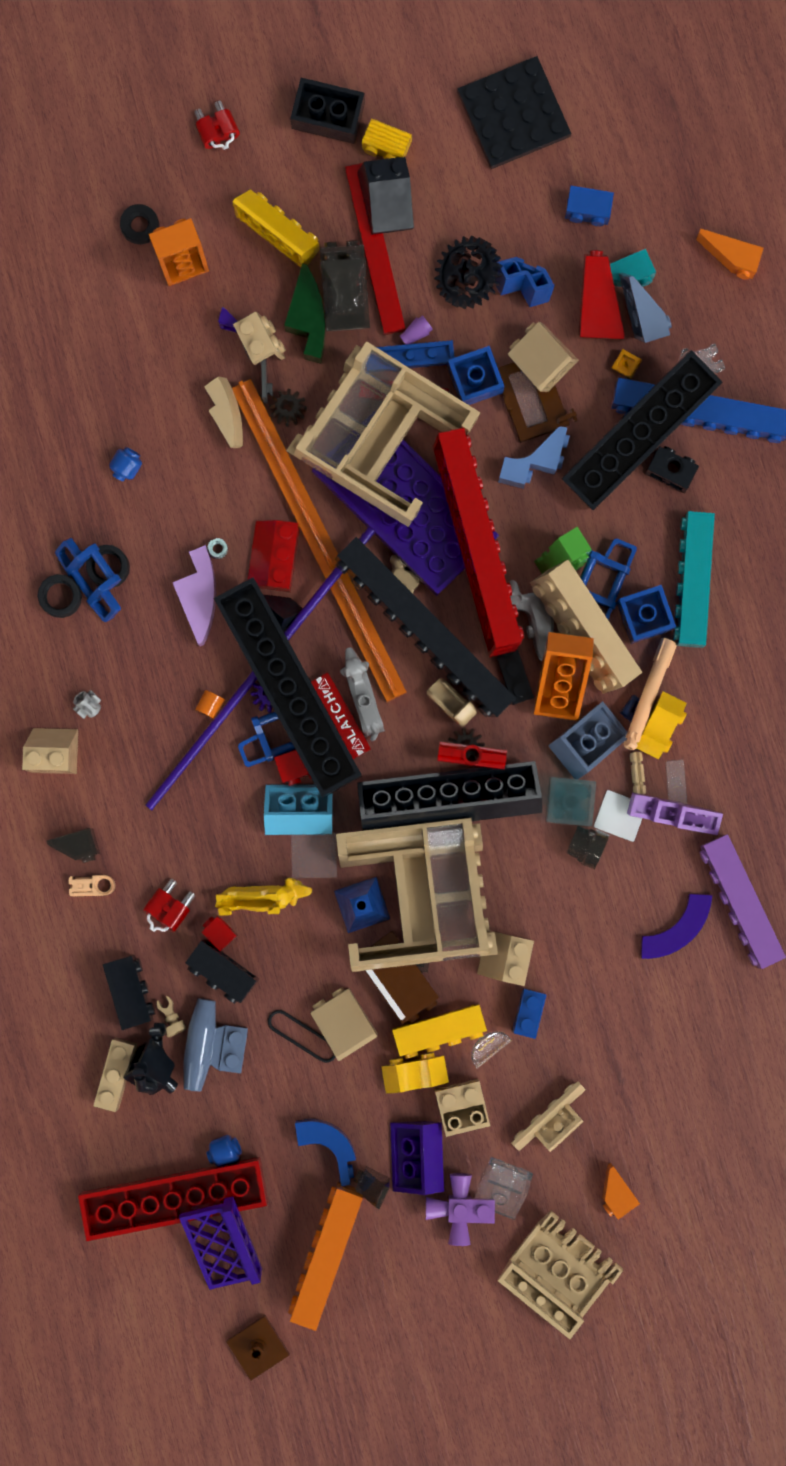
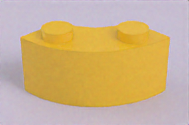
M663 691L648 717L639 743L637 742L638 746L636 749L657 759L661 757L663 752L668 753L673 743L670 738L677 724L681 725L687 715L684 712L687 703Z
M434 1052L422 1054L421 1059L404 1062L403 1058L389 1060V1065L381 1066L386 1093H401L449 1083L444 1056H435Z

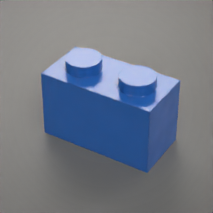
M570 186L565 218L574 223L584 221L591 222L594 226L608 225L614 192Z
M526 988L522 989L512 1029L514 1034L536 1039L547 996L545 993Z

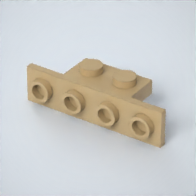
M579 1082L569 1085L564 1091L565 1094L559 1099L553 1100L542 1115L535 1116L531 1121V1125L526 1130L519 1131L511 1144L520 1151L536 1136L550 1152L554 1150L584 1122L570 1107V1104L585 1091V1088Z

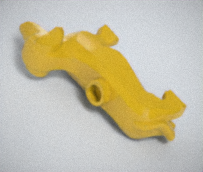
M287 878L284 886L229 887L221 894H216L215 907L218 908L219 916L231 915L232 911L239 909L279 914L280 909L286 908L288 904L295 906L298 898L309 896L312 893V888L303 885L301 881L295 878Z

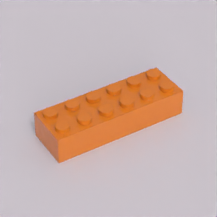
M338 1182L336 1187H331L327 1203L330 1204L329 1209L324 1208L319 1225L322 1226V1229L315 1232L311 1245L314 1251L313 1253L308 1252L303 1268L307 1270L306 1274L301 1273L297 1283L296 1291L299 1294L298 1296L293 1295L289 1306L290 1322L314 1331L317 1330L363 1199V1190L349 1185L341 1186V1182Z

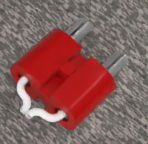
M221 101L215 102L218 112H215V116L211 118L209 115L204 117L202 110L198 109L197 111L196 109L194 113L198 121L195 126L205 148L222 147L223 150L228 149L229 143L240 135L231 111L224 109ZM225 140L226 144L223 145L220 142Z
M170 879L163 890L158 888L143 908V911L147 914V921L150 923L149 929L153 932L156 930L165 932L168 929L175 932L190 912L188 905L194 899L195 894L188 892L182 902L175 900L170 895V892L177 884L174 879ZM150 917L159 921L165 928L154 927Z

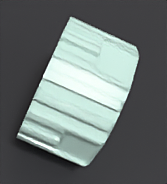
M216 538L208 544L209 554L215 559L225 557L228 552L227 544L223 539ZM216 544H220L223 547L222 552L218 554L213 551V546Z

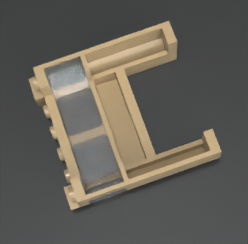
M366 341L362 348L356 345L346 360L343 369L345 373L339 380L340 387L337 391L332 390L327 399L329 403L326 408L321 407L315 417L317 421L314 426L309 425L303 436L298 433L286 451L409 527L414 518L417 517L423 502L415 498L412 503H409L377 483L376 480L417 417L440 432L464 428L467 435L476 423L480 412Z
M471 818L336 834L341 868L394 862L404 943L367 948H358L357 943L348 944L352 972L498 954L495 932L487 933L489 931L488 918L483 917V909H486L485 896L480 895V888L484 887L482 874L477 872V866H481L478 851H483L480 823L472 824Z

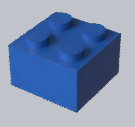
M490 346L448 360L447 368L458 399L464 403L471 405L503 394L504 384Z
M662 585L620 598L616 602L630 644L672 631L676 627Z

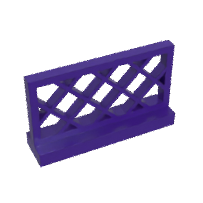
M233 1196L224 1198L223 1204L180 1214L179 1219L209 1290L249 1280L252 1285L261 1283L262 1266ZM220 1213L222 1220L220 1223L209 1218L210 1215ZM196 1219L201 1221V1224L197 1228L190 1225L188 1220ZM205 1224L216 1228L213 1234L202 1230ZM220 1230L230 1235L227 1241L217 1237ZM198 1235L209 1240L206 1246L196 1242ZM212 1242L224 1246L220 1252L209 1248ZM227 1248L237 1252L235 1259L224 1254ZM206 1253L216 1257L213 1264L204 1260L203 1257ZM220 1260L231 1264L228 1270L217 1266ZM236 1266L243 1269L245 1273L237 1275L231 1271ZM215 1271L224 1276L222 1279L213 1281L211 1274Z

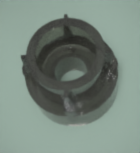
M578 826L566 853L575 857L582 865L595 870L610 835L597 829L596 831L588 830Z

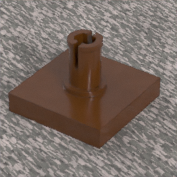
M266 1315L226 1341L251 1381L290 1355Z

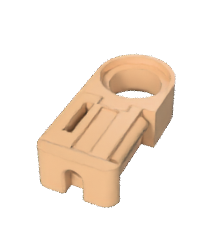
M107 875L75 877V880L74 876L69 878L70 896H103L111 894L115 889L114 879ZM102 879L110 881L111 887L107 892H102L98 887Z

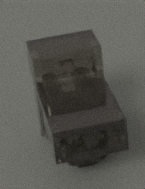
M359 240L346 241V245H337V242H325L324 246L320 247V264L326 331L370 328L364 243L359 244Z

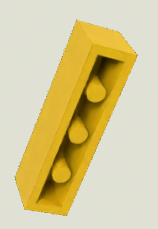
M478 1003L396 1027L392 1031L399 1055H405V1059L418 1056L417 1051L426 1049L428 1053L439 1050V1045L448 1043L449 1046L462 1043L461 1039L470 1036V1040L483 1037V1032H486L487 1029Z

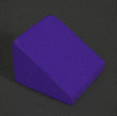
M222 307L218 321L220 328L237 333L233 324L238 321Z

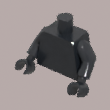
M154 1023V1027L150 1028L149 1034L152 1037L136 1048L123 1078L135 1085L138 1092L154 1095L164 1089L171 1094L178 1086V1083L170 1077L175 1067L174 1062L167 1056L163 1048L162 1036L166 1033V1025L164 1023Z

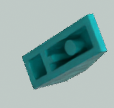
M646 249L610 264L615 287H622L619 277L620 273L634 276L642 287L652 283V279H654L656 274Z

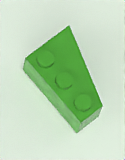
M576 527L559 537L548 547L550 551L548 553L547 551L543 552L542 556L534 562L542 574L566 560H569L577 571L585 565L584 563L587 562L588 555L592 549L579 528Z

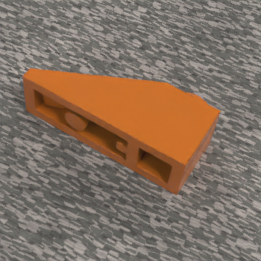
M700 229L696 240L731 273L736 274L738 278L753 279L757 272L763 247Z

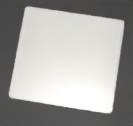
M607 790L594 827L634 842L642 818L627 814L631 798Z

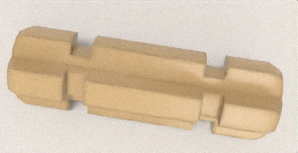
M632 752L630 753V762H632L633 793L645 795L646 786L643 784L645 782L644 767L641 764V761H643L642 753Z

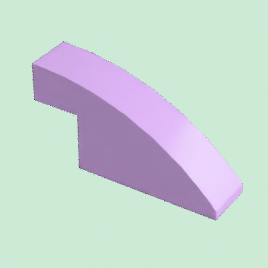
M206 546L189 552L197 573L173 582L199 646H203L207 640L216 604L214 600L216 597L214 569Z

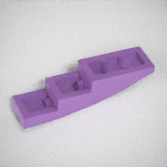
M633 792L627 811L629 816L718 835L723 814L720 812Z

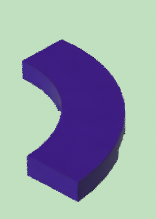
M689 894L685 911L674 926L656 935L642 936L641 959L667 956L691 942L706 922L711 907L712 895Z

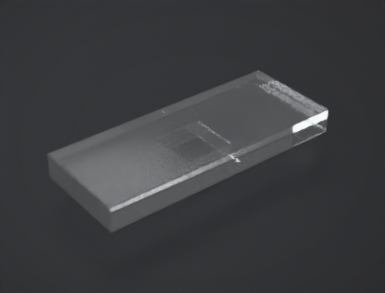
M684 760L665 761L668 800L687 804Z

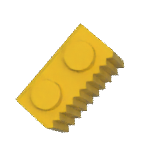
M371 118L362 139V149L370 156L379 155L384 159L405 157L412 142V134Z

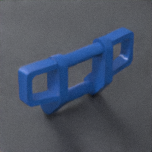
M72 538L64 540L56 549L55 554L65 572L74 579L86 596L89 606L103 622L113 619L121 610V607L109 590L122 579L112 571L100 554V549L96 543L81 552ZM66 548H68V550L74 557L72 562L69 560L68 556L65 553ZM91 557L108 579L94 592L79 573V569ZM102 598L110 607L111 611L109 613L99 603Z
M620 539L613 540L605 556L591 550L580 576L586 586L595 563L618 572L607 598L589 591L597 604L608 608L605 615L607 619H609L612 610H615L617 605L615 601L626 575L630 573V565L637 551L636 546ZM615 545L622 546L631 551L626 566L608 559Z
M275 711L259 718L258 716L251 718L257 734L238 745L246 767H252L265 761H273L274 757L295 750L292 741L270 749L262 726L279 719ZM259 739L265 757L249 762L244 752V746Z

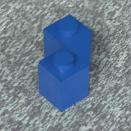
M518 257L497 262L503 266L497 270L498 273L502 274V277L496 278V281L500 284L496 286L500 295L521 291L529 307L549 302L554 284L545 268L538 265L535 268L525 264L524 260Z

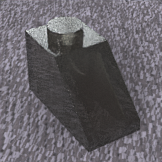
M93 828L47 840V844L74 860H82L83 863L96 860L95 856L100 855Z

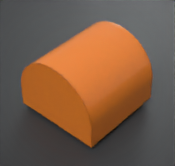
M205 690L195 710L215 719L225 699Z

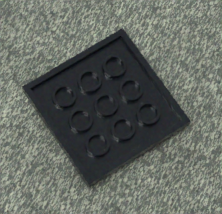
M538 56L457 88V93L491 169L571 137L572 133Z

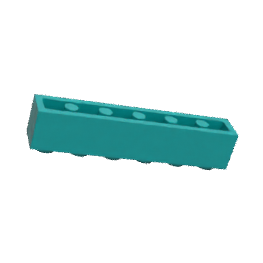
M688 511L685 517L681 518L680 529L684 531V538L680 539L679 552H683L682 561L678 562V574H681V583H677L676 596L680 597L679 605L675 606V618H678V627H675L673 631V640H677V646L696 648L706 646L715 513Z

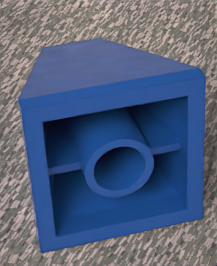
M377 877L334 891L348 933L390 919ZM364 901L366 904L365 909L359 910L357 903Z

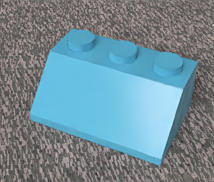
M315 784L292 786L266 785L264 803L265 835L332 834L333 793L322 798Z

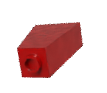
M590 250V254H584L579 336L624 339L625 334L609 258L607 255H603L601 250Z

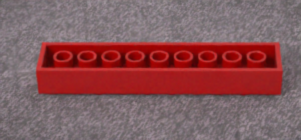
M464 428L438 433L433 445V451L488 655L493 657L516 651L522 643V639H524V633L516 620L518 617L517 607L511 602L512 589L510 583H506L505 580L506 567L505 563L500 561L499 558L500 545L493 536L495 527L493 520L489 519L487 514L489 510L487 498H483L481 492L483 490L482 479L480 476L477 477L475 470L477 469V460L475 455H471V438L469 434L466 435Z

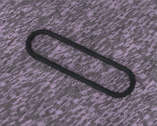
M276 1010L269 1015L268 1025L270 1029L324 1063H329L336 1058L335 1055L330 1059L321 1058L274 1028L271 1019L275 1014L281 1013L326 1041L323 1035L285 1011Z

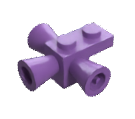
M451 1173L449 1175L453 1195H448V1202L426 1197V1220L448 1216V1221L452 1223L448 1244L468 1246L471 1243L467 1223L495 1224V1199L472 1198L471 1195H468L472 1174Z

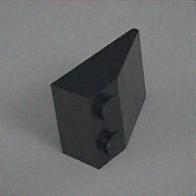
M399 157L363 162L357 174L372 235L412 230L414 222L411 183L406 158Z

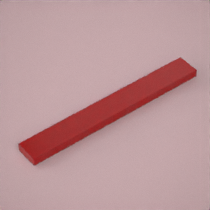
M363 163L346 166L345 171L384 335L405 331L406 328L383 233L374 235L371 233L357 174Z

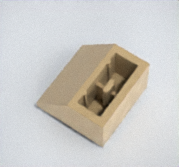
M479 1079L435 1089L446 1137L490 1126Z

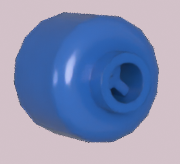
M128 447L118 449L109 464L110 469L114 472L112 476L123 482L125 479H134L142 465V461L139 458L141 455Z
M224 1135L210 1142L209 1151L206 1154L210 1164L215 1163L217 1167L237 1163L242 1150L236 1137L232 1138L230 1135Z

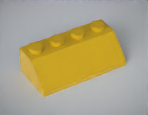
M250 189L232 201L235 215L238 219L300 268L302 263L308 265L319 252L318 238L311 232L306 233L301 229L302 226L295 219L289 220L284 216L285 213L281 208L276 205L274 207L267 202L268 199L262 193H255Z

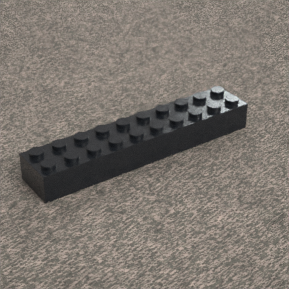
M357 537L336 556L335 560L337 563L335 566L343 574L348 573L353 578L351 582L359 590L363 588L369 594L367 598L375 606L380 605L385 610L383 614L389 621H396L400 625L398 629L406 638L412 637L416 641L414 646L422 654L428 653L432 657L430 662L438 670L443 669L447 673L445 677L454 686L459 685L463 689L461 693L470 702L475 701L479 705L477 709L485 717H498L516 699Z
M254 577L215 597L214 600L322 798L361 778V772Z

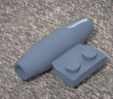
M197 999L188 1027L183 1060L185 1090L202 1091L210 1065L219 1071L241 1073L248 1028L223 1025L216 1028L215 1000Z

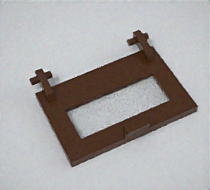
M515 362L498 367L504 384L503 400L507 411L510 413L520 443L553 432L558 427H567L570 425L568 420L572 418L574 422L578 421L574 408L570 409V413L566 415L556 386L549 392H540Z

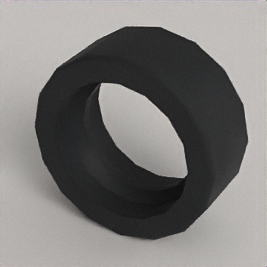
M113 545L99 546L101 555L112 554L120 560L121 570L118 575L122 580L114 587L120 586L129 575L130 564L128 558L119 548ZM91 557L86 561V570L92 581L100 586L108 579H103L97 575L95 570L96 562Z
M56 574L49 576L41 583L38 589L39 605L46 613L53 617L65 618L71 616L81 605V590L76 582L66 575ZM58 583L69 586L73 594L70 605L63 609L53 608L47 600L48 590Z

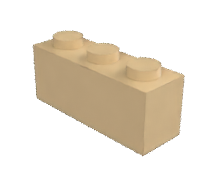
M120 1038L112 1039L94 1107L112 1112L119 1110L127 1080L123 1077L138 1043Z

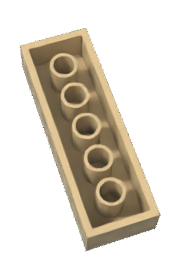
M569 560L548 569L530 582L534 594L541 599L546 612L554 619L561 634L594 638L593 658L589 674L593 678L594 685L604 694L622 688L643 673Z

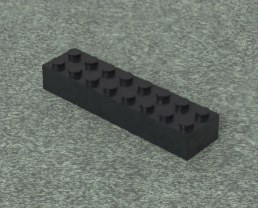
M690 350L561 479L591 510H594L723 382Z
M536 761L506 764L505 770L481 767L357 782L363 831L465 818L479 821L542 813V794Z

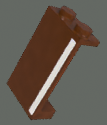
M392 930L370 947L400 944V941ZM416 964L364 970L402 1024L406 1021L408 1024H411L420 1017L418 1013L424 1008L426 1011H429L438 1004L436 1001L439 998L438 994L433 990Z

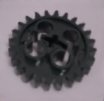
M463 236L462 243L455 239L454 247L449 244L447 245L448 253L441 252L444 259L437 260L441 267L435 268L439 275L434 280L440 282L436 288L441 290L439 295L444 297L446 302L452 303L457 308L466 309L468 306L473 309L475 303L480 306L482 305V298L487 301L489 300V292L495 294L492 287L500 285L496 278L502 277V274L498 273L497 270L503 266L496 263L501 257L495 254L497 249L491 247V243L480 237L477 239L474 236H470L468 239ZM471 255L479 260L482 258L480 265L470 259ZM462 257L468 258V260L462 259L461 263L458 265L459 260ZM458 279L460 283L466 286L465 289L455 286ZM476 281H478V284L475 288L468 287V285L474 286Z

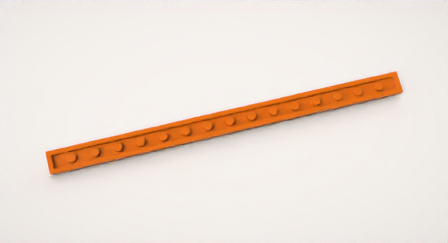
M252 380L238 382L239 385L232 388L236 400L297 523H299V527L325 579H327L336 568L335 564L337 561L335 558L338 553ZM342 573L330 589L365 660L369 662V668L386 702H389L407 692L348 573Z

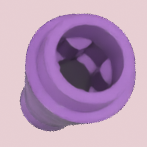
M422 315L419 318L416 317L400 337L407 345L430 335L429 332L433 329Z

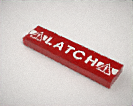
M327 672L311 681L353 760L370 751L371 748L329 673Z

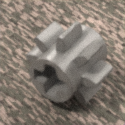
M91 690L88 693L82 691L73 700L74 705H76L73 710L83 719L86 716L92 718L101 709L99 704L101 699Z

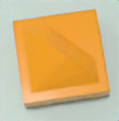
M622 349L611 368L632 379L642 359Z

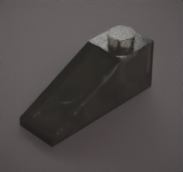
M365 1166L363 1171L358 1170L353 1182L357 1183L355 1190L374 1207L380 1209L390 1188V1178Z

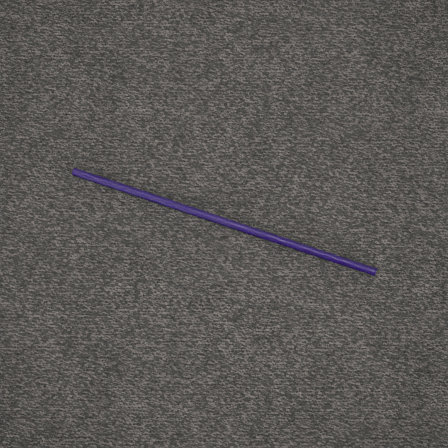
M368 527L359 540L366 545L375 531ZM337 567L284 631L288 641L342 575V572ZM253 671L146 803L150 810L155 808L256 682L257 677Z

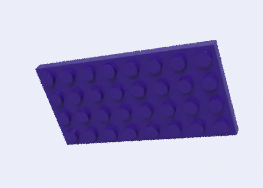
M374 411L360 425L366 428L376 412ZM354 432L350 433L324 458L338 466L344 456L350 453L360 436ZM402 440L376 482L409 503H412L415 498L423 502L417 517L414 518L409 527L332 480V474L318 465L312 468V472L367 527L374 530V534L436 596L465 570L441 477L404 440ZM496 531L493 532L495 540L499 537Z

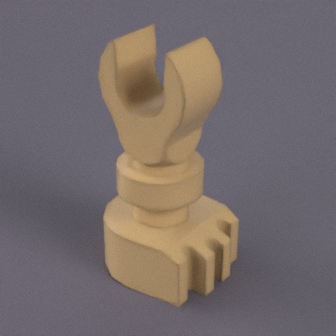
M166 996L169 1006L163 1008L158 1000L157 1008L167 1017L165 1021L170 1026L166 1028L167 1037H172L187 1028L183 1020L178 1022L179 1016L177 1013H174L173 1000Z

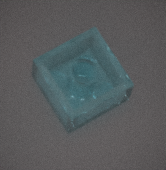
M557 777L549 778L545 823L592 827L596 781Z

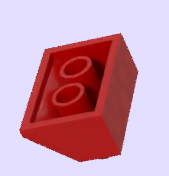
M280 520L256 521L248 579L254 577L260 589L291 593L300 530L299 523Z

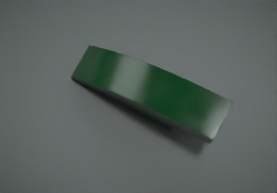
M302 263L284 327L285 332L308 338L304 350V359L321 364L326 338L322 298L307 264Z

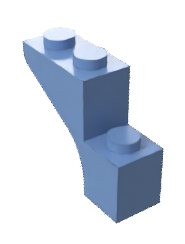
M558 427L528 457L521 459L505 457L498 482L524 489L525 483L530 484L533 473L529 468L555 475L556 470L561 469L564 456H560L562 447L567 448L570 435H566L567 428Z

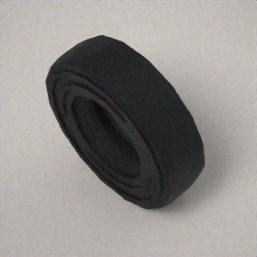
M135 204L128 207L120 218L122 234L128 241L134 244L143 245L151 241L149 234L159 227L157 214L152 208L143 204ZM136 217H143L148 221L147 228L142 232H136L131 227V223Z

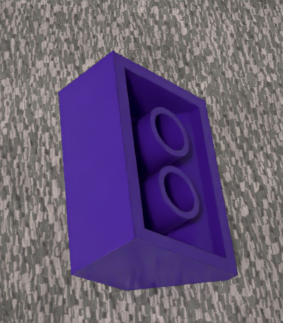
M414 1121L390 1123L393 1191L419 1195L444 1192L442 1122Z

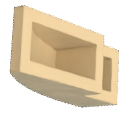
M217 377L204 386L215 404L214 407L209 409V412L231 448H240L243 446V430L239 406L227 378Z

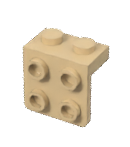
M254 312L233 324L254 365L273 354L281 360L285 359L283 352L286 349L281 340H278L273 334L276 332V329L265 315L261 316L258 312Z

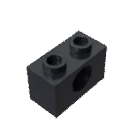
M659 446L645 474L685 494L699 465L695 464L696 461L690 457L684 456L682 458L676 455V451L664 446L662 448ZM668 464H675L678 467V472H670Z

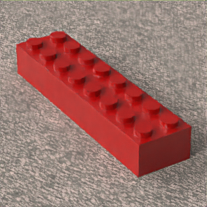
M260 1157L241 1160L237 1163L221 1167L210 1166L83 1191L78 1195L86 1242L181 1223L179 1219L180 1214L223 1204L224 1198L232 1196L239 1212L265 1207L269 1202ZM211 1214L210 1217L219 1216L221 1214Z

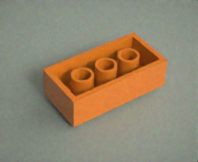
M191 218L188 220L179 219L174 225L166 228L158 227L153 230V233L149 234L168 286L209 272L203 248Z
M548 632L535 696L534 715L578 721L593 658L594 638Z

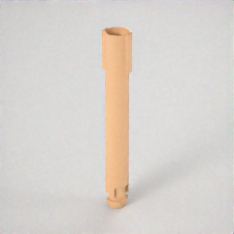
M661 638L653 658V666L625 737L627 740L624 741V747L629 750H635L638 746L637 742L639 743L664 674L671 663L677 647L676 643L672 640Z

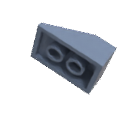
M620 273L619 277L634 338L647 343L669 336V329L672 328L669 316H666L664 311L634 276Z
M602 701L548 746L573 778L577 780L591 771L627 739L625 738L627 731Z

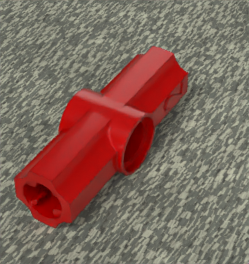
M440 742L437 761L505 770L507 750ZM468 750H475L478 753L476 761L471 762L467 760L466 752Z

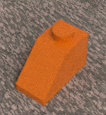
M611 1163L607 1165L602 1196L606 1203L603 1207L610 1217L615 1215L619 1220L640 1203Z

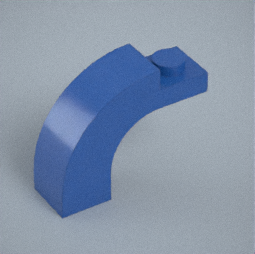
M297 1120L295 1128L298 1146L321 1144L328 1147L337 1158L341 1186L350 1185V1178H354L353 1164L348 1165V1162L355 1161L356 1154L347 1135L334 1124L324 1120Z

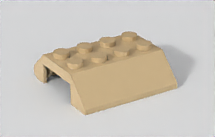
M549 1211L538 1221L510 1257L498 1278V1282L567 1338L571 1339L583 1324L585 1313L609 1283L614 1284L621 1275L623 1268L616 1262L612 1264L613 1260L610 1257L597 1264L595 1261L600 1257L602 1251L598 1248L593 1251L595 1245L580 1233L575 1236L577 1231L574 1228L565 1235H561L559 1231L564 1228L565 1221L560 1219L557 1222L559 1216L553 1211Z

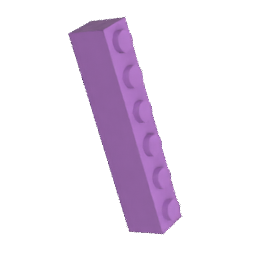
M728 834L701 845L702 851L699 852L703 862L705 864L708 863L711 868L709 875L713 883H718L721 892H719V896L723 904H728L731 912L728 915L733 925L737 924L741 932L738 933L743 946L747 945L750 951L748 957L751 964L759 969H763L785 959L786 956Z

